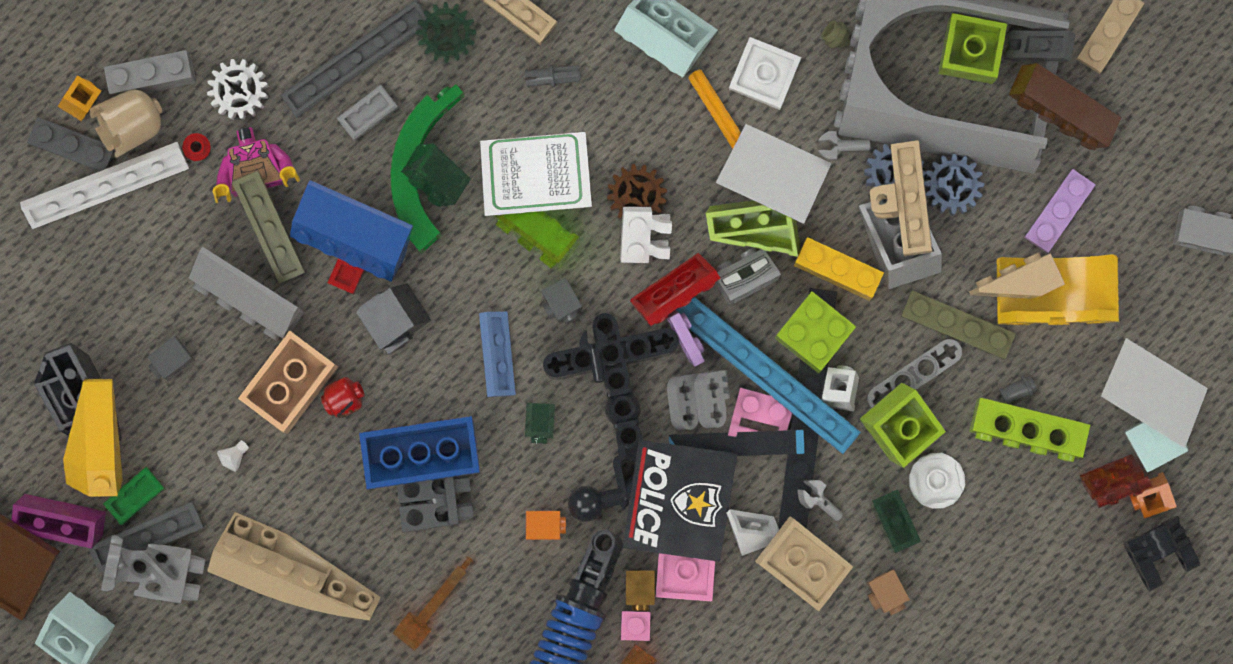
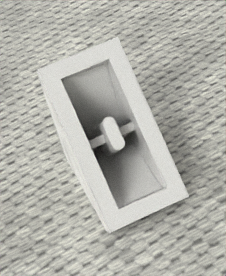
M731 509L727 512L742 556L767 547L779 531L774 516Z

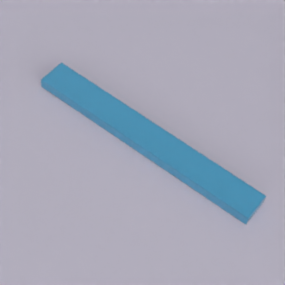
M695 297L692 298L688 305L676 309L680 314L685 313L692 326L690 330L840 453L844 454L861 434L858 429Z

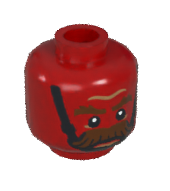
M343 377L324 388V395L321 396V401L330 416L334 415L337 418H344L362 407V397L365 396V393L358 381L353 382L350 378Z

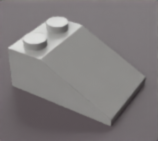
M887 200L880 202V205L886 204ZM871 202L859 205V211L880 271L884 272L883 278L888 289L941 273L942 253L931 230L933 253L904 256L899 217L877 218L872 211Z

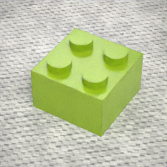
M952 13L947 23L938 74L993 84L998 78L1007 23Z
M811 292L779 331L775 339L819 374L856 326L814 292Z
M903 383L898 385L860 418L888 459L903 468L946 432L916 389Z

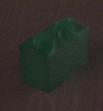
M434 143L418 145L401 171L409 178L408 181L412 186L421 189L428 196V200L438 207L455 205L471 180Z
M898 489L869 501L891 553H897L921 542Z

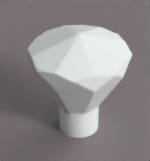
M241 440L236 446L219 450L217 454L223 466L236 472L240 466L242 455L249 447Z

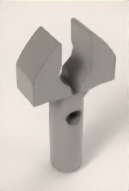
M828 131L818 139V142L829 141L836 145L832 150L818 151L827 160H837V155L841 151H869L871 149L870 140H841L837 137V131Z
M820 480L803 481L812 488L814 497H811L805 490H798L800 503L805 508H813L814 505H818L835 521L840 520L843 516L842 511L824 496L823 491L826 485Z

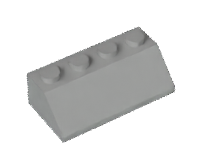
M204 247L199 251L189 279L195 282L192 288L206 297L211 292L218 297L217 304L228 311H231L233 307L242 312L239 318L253 327L258 322L265 327L263 333L275 341H278L280 337L284 339L289 331H293L304 314L301 309Z

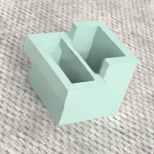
M1142 421L1125 431L1147 473L1188 451L1187 444L1185 448Z

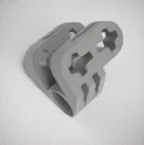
M727 370L675 376L668 381L667 395L670 418L675 429L681 431L692 430L697 426L698 422L705 428H719L723 426L726 421L725 399L730 398ZM679 387H683V392L680 393ZM683 415H687V420H683Z

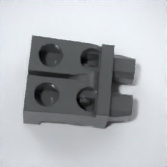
M455 476L397 485L399 504L427 501V504L399 507L403 533L457 525L459 521L474 518L472 502L457 504L456 493L471 492L469 476Z

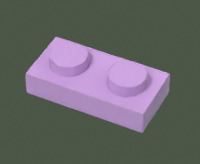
M674 310L668 315L667 321L672 330L677 334L679 344L687 359L693 366H697L704 362L701 355L704 352V348L697 337L692 338L688 330L692 326L685 313L680 314L677 310Z

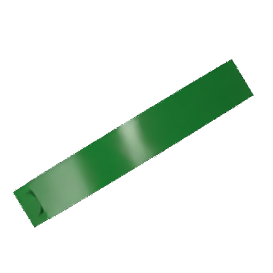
M456 84L452 88L449 86L445 87L437 95L438 100L436 102L428 94L420 101L403 125L392 156L391 191L399 220L413 225L410 240L421 254L442 235L429 220L420 201L417 187L418 160L423 144L432 128L451 108L465 97L463 91Z

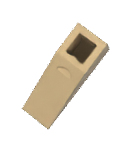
M1038 252L1025 258V265L1019 268L1013 264L1000 270L1002 276L994 280L991 276L977 281V288L969 291V293L974 296L1032 299L1042 296L1065 283L1052 255L1048 254L1041 257Z

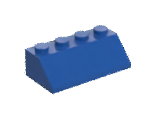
M310 180L293 218L290 237L296 239L301 244H307L321 250L326 255L339 258L353 267H359L378 278H384L392 282L406 256L413 225Z
M472 416L359 433L367 490L480 473L475 424Z

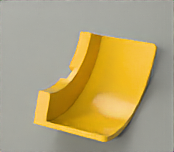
M1110 254L1090 257L1053 258L1065 283L1064 285L1032 299L997 297L998 324L1030 325L1034 323H1048V325H1070V323L1076 322L1087 324L1119 322L1117 255ZM999 257L997 259V278L1002 276L1000 270L1015 264L1019 268L1025 265V258Z

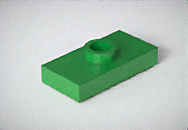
M145 467L120 488L118 496H111L103 505L120 525H124L166 488L150 469Z

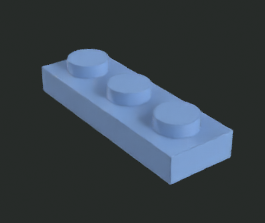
M479 313L487 397L516 395L508 313Z

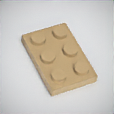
M792 517L787 519L755 561L818 611H820L853 568L850 563Z

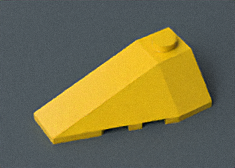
M84 379L63 458L66 484L89 497L118 496L123 482L113 379Z

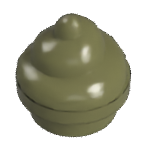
M833 20L823 30L821 38L825 40V45L834 49L850 45L849 31L847 25L843 22Z

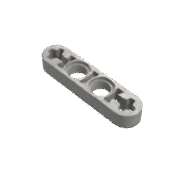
M952 339L940 342L871 389L867 395L868 406L870 408L875 406L872 402L875 399V392L883 394L888 390L884 386L885 384L889 383L893 391L896 388L895 380L898 376H906L910 380V387L918 389L961 358L962 348L960 344ZM944 345H947L949 348L954 346L956 349L953 353L955 358H944L940 361L944 364V367L939 368L937 360L931 356V353L935 352L936 356H939L945 351ZM928 360L933 364L931 375L924 376L919 373L918 364L920 361Z

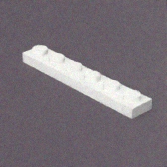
M178 142L24 200L20 202L21 209L30 226L34 229L189 169V166Z

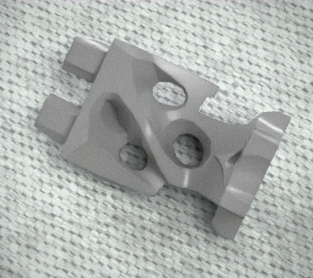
M112 535L101 591L113 590L120 582H131L140 584L138 590L134 591V596L181 604L182 600H198L200 585L185 583L187 572L202 575L205 559L191 555L190 549L167 545L148 544L147 549L141 551L122 548L123 539ZM162 553L168 559L166 563H159L156 561L155 556ZM135 561L145 563L146 571L144 573H137L134 570L133 563ZM148 583H158L161 589L153 592L148 591L146 586Z

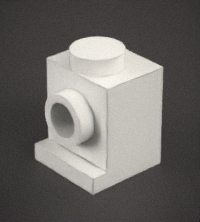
M839 365L837 368L828 367L822 400L830 408L847 411L855 410L854 403L859 377L853 368ZM841 385L847 386L846 391H840L838 388Z

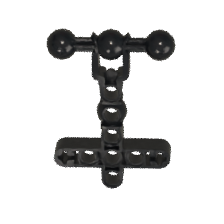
M601 313L593 320L592 328L595 344H591L593 348L596 347L598 342L596 331L598 323L607 320L613 325L612 331L605 334L608 340V347L603 348L601 357L605 377L604 386L609 392L607 393L608 400L605 405V414L613 424L614 430H617L618 456L613 460V468L618 488L602 492L590 486L576 488L569 496L568 509L570 514L577 520L589 522L596 519L604 508L620 505L625 510L629 505L633 476L624 482L621 462L626 460L636 461L639 440H643L639 427L636 426L639 425L638 418L641 408L638 399L632 394V388L628 389L629 374L627 365L672 355L677 350L679 340L677 334L671 329H659L621 338L617 321L611 314ZM662 336H667L668 340L673 339L674 342L670 344L669 349H665L664 345H658L654 348L656 352L651 353V343L648 338H654L653 344L661 342ZM640 341L645 344L646 352L643 355L637 356L631 352L630 347L634 342ZM580 347L553 352L544 359V372L553 380L592 373L591 364L587 367H579L575 362L579 354L586 353L589 356L590 354L585 350L580 351ZM609 347L615 348L619 352L618 358L615 361L605 360L603 357L605 349ZM571 355V365L574 370L568 371V365L560 367L559 373H554L553 369H548V366L552 365V360L557 359L560 364L566 363V356ZM621 375L625 380L624 386L620 389L612 388L609 385L610 377ZM618 403H628L631 407V412L627 416L621 417L617 415L615 406ZM626 429L636 432L637 439L632 444H626L621 440V433Z

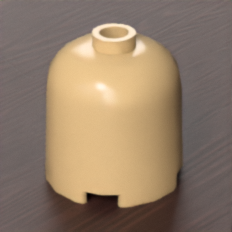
M128 90L90 108L91 118L97 117L100 125L95 128L98 136L109 152L113 149L116 151L114 152L116 158L153 138L161 128L160 113H162V108L156 98L151 99L148 94L141 90Z

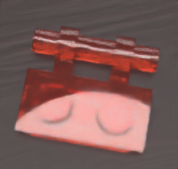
M1132 454L1080 475L1084 488L1091 499L1095 500L1098 508L1108 504L1109 506L1116 505L1120 499L1130 495L1138 496L1143 493L1142 490L1152 487L1148 476L1144 477L1143 470Z

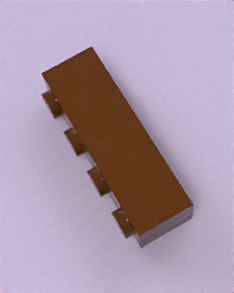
M1038 63L1021 65L1009 92V96L1017 100V104L1020 107L1033 110L1039 114V119L1055 124L1060 128L1059 131L1061 133L1077 138L1081 141L1080 144L1090 150L1109 147L1121 120L1120 116Z

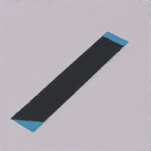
M803 430L737 432L736 437L728 436L729 432L669 435V443L672 445L735 453L737 456L804 454Z

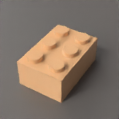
M289 331L238 399L280 431L288 434L337 370L338 366Z

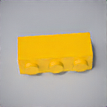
M808 237L794 264V267L868 301L873 298L884 272Z

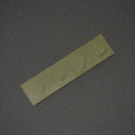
M259 169L232 180V184L278 283L305 273V269Z
M911 291L901 315L902 318L1003 360L1006 359L1016 335L1014 332L915 291Z

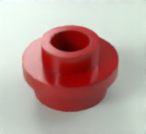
M194 133L185 138L182 149L188 159L201 161L209 155L211 145L207 137ZM194 142L201 143L202 148L199 152L192 151L191 145Z

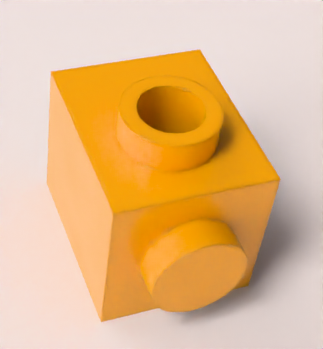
M77 75L58 107L82 122L102 90L98 89L91 81Z

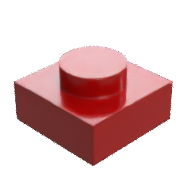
M338 258L327 283L354 295L365 270L353 267Z

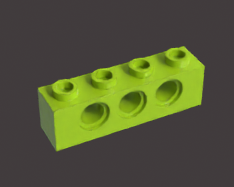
M978 398L969 432L976 433L975 438L978 440L992 442L993 437L1003 440V446L1019 449L1021 444L1031 447V453L1046 456L1047 451L1057 453V459L1074 462L1075 458L1080 459L1084 456L1090 424L989 399ZM999 416L1004 417L1008 422V428L1005 432H1000L995 428L994 423ZM1026 423L1033 425L1035 428V436L1032 439L1026 438L1022 433V428ZM1053 430L1059 431L1063 436V441L1059 446L1052 444L1050 441V433Z

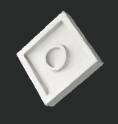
M749 37L729 90L780 110L801 57Z

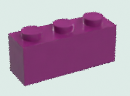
M24 494L13 504L11 521L37 537L92 549L103 538L106 511Z

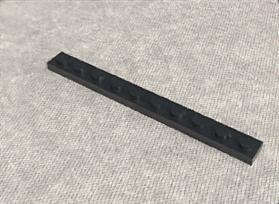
M809 288L808 295L814 292L835 309L837 291ZM801 359L799 362L797 381L821 400L828 363L818 374ZM794 414L792 415L791 430L804 431V454H787L778 522L779 530L789 517H792L807 529L809 508H805L800 503L798 490H805L811 496L812 488L803 481L813 480L819 435Z

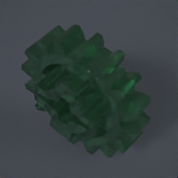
M444 2L443 9H439L434 4L433 13L425 10L423 14L426 20H418L417 24L423 27L422 30L416 31V36L423 38L418 42V46H426L424 55L427 56L433 53L434 62H437L439 57L444 58L445 64H448L449 57H453L458 62L460 60L459 53L467 56L469 51L466 46H474L475 42L469 39V37L476 35V30L469 28L474 24V20H466L468 11L465 10L459 13L458 4H455L453 9H449L447 2ZM449 15L453 16L451 20H442L439 16ZM429 25L434 30V37L431 41H429L427 35ZM463 25L465 32L463 41L458 36V28ZM453 26L451 31L452 38L446 36L439 40L442 32L440 28L446 30ZM441 46H451L454 50L442 51L439 48Z

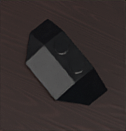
M72 343L45 352L34 382L59 431L68 436L71 431L84 379H101L90 356ZM117 418L119 441H121L122 436Z

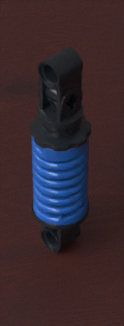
M599 530L594 533L586 554L580 562L576 578L571 579L569 582L571 585L568 590L569 592L567 595L556 596V607L551 611V616L556 618L557 621H547L546 626L553 631L544 630L542 632L543 638L548 641L540 640L538 647L544 651L536 650L533 654L540 662L532 660L529 664H583L582 661L588 658V653L585 650L592 648V643L589 640L596 638L597 635L594 631L600 628L603 619L606 617V614L599 608L602 600L606 599L608 595L605 589L613 576L615 565L623 549V542L618 535L608 530ZM610 537L612 545L609 550L603 551L602 543L606 538ZM595 568L599 570V573L593 571L592 569Z

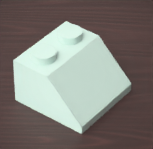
M69 592L50 611L35 644L61 664H90L108 640L115 625L105 616L100 615L88 606L82 599Z

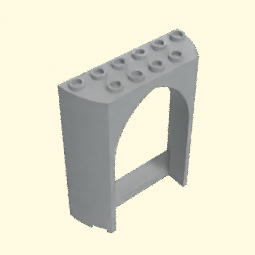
M860 0L855 19L860 20V23L855 24L850 40V46L855 48L854 52L850 51L849 57H847L844 72L849 74V79H844L839 100L844 101L843 110H837L834 127L839 128L838 135L887 145L895 144V142L903 143L919 140L920 150L923 152L948 157L956 154L958 159L966 156L968 161L1029 173L1036 172L1041 161L1042 149L1046 148L1048 138H1044L1047 122L1039 119V114L1034 112L1031 133L1028 135L923 113L899 100L884 85L873 65L869 47L876 37L891 24L902 18L922 12H951L1043 31H1067L1070 23L1067 20V12L1006 0ZM1044 61L1043 67L1056 75L1059 61Z

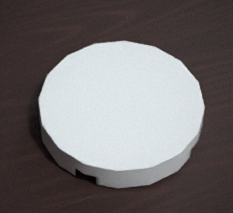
M930 453L921 457L912 466L909 474V488L913 497L920 504L932 509L945 508L954 504L961 496L965 487V474L961 465L944 453Z

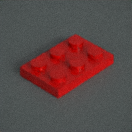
M697 253L631 298L630 302L645 321L652 326L666 320L668 315L677 308L688 305L692 298L700 292L710 290L715 285V282L721 278L717 271Z

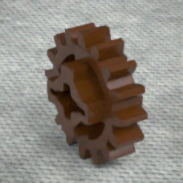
M632 164L631 171L627 172L622 167L621 177L615 174L612 176L616 184H608L607 188L613 194L607 196V201H614L610 210L611 212L619 210L617 216L619 220L623 216V207H650L647 200L648 196L654 191L656 192V198L651 206L652 213L654 212L658 215L662 213L658 205H666L667 200L661 198V195L667 194V189L660 188L664 179H655L657 173L655 169L647 173L646 165H643L641 170H637L636 165ZM634 177H642L648 181L645 183L638 182ZM624 182L627 188L626 192L618 198L619 188ZM632 186L637 191H644L642 193V203L636 197L630 198L632 196Z

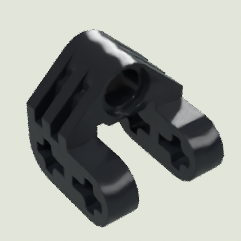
M1174 516L1162 522L1161 525L1123 543L1143 584L1149 592L1163 585L1153 562L1175 552L1186 572L1200 566L1199 559L1190 543L1189 537L1185 534V529L1180 524L1178 516Z

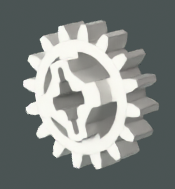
M231 59L229 67L221 63L222 71L220 73L215 70L212 71L216 77L215 81H208L213 90L208 91L207 95L215 97L211 105L214 108L221 106L218 113L222 116L228 111V117L231 120H234L236 114L239 115L240 119L245 120L247 112L254 117L256 115L254 110L256 106L261 109L264 108L260 100L268 99V95L263 92V89L268 88L269 85L267 82H261L265 77L264 73H256L258 67L254 63L248 68V63L244 59H242L240 65L234 59ZM234 72H241L238 76H228ZM253 79L256 85L255 95L251 93L250 87ZM229 83L241 86L247 96H244L242 93H235ZM221 84L225 88V95L223 97L220 94ZM246 101L248 103L243 107H235L239 102Z

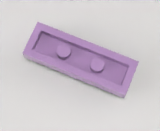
M1072 169L1024 238L1045 253H1049L1095 187V184Z

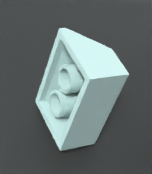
M633 0L627 6L614 31L620 34L626 41L642 49L648 56L661 62L671 72L677 73L683 78L718 30L675 0Z

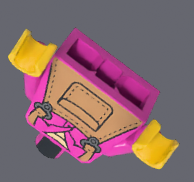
M248 127L236 131L239 146L229 148L228 155L222 159L217 174L216 186L213 188V195L216 203H218V199L221 196H226L227 202H231L230 190L235 197L238 196L232 180L258 169L267 188L282 184L285 187H289L287 181L290 178H295L297 182L300 181V178L293 167L291 158L277 144H269L266 139L256 141L253 128Z

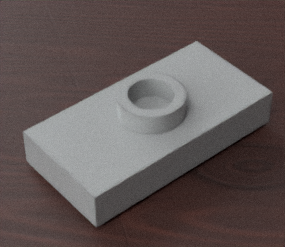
M380 85L337 117V120L351 138L356 141L397 110L398 106L382 85Z

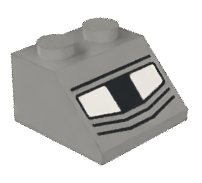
M754 247L740 255L742 260L734 264L729 260L716 267L717 273L721 278L716 281V284L728 306L778 281L781 274L763 249L757 251Z

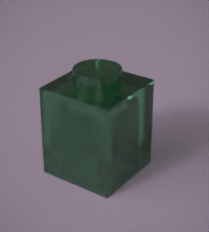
M527 403L525 438H531L532 444H547L548 439H554L555 404Z

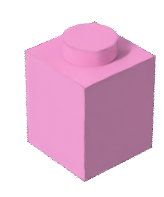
M622 611L621 640L650 641V612Z

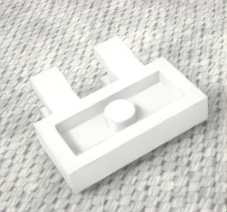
M623 207L620 248L621 263H649V255L659 259H670L668 240L650 241L651 230L671 234L672 221H670V214L652 215L651 207Z

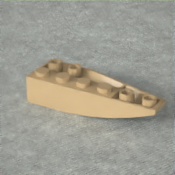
M236 512L233 514L213 550L207 571L259 594L288 604L349 618L370 620L381 598L288 534Z

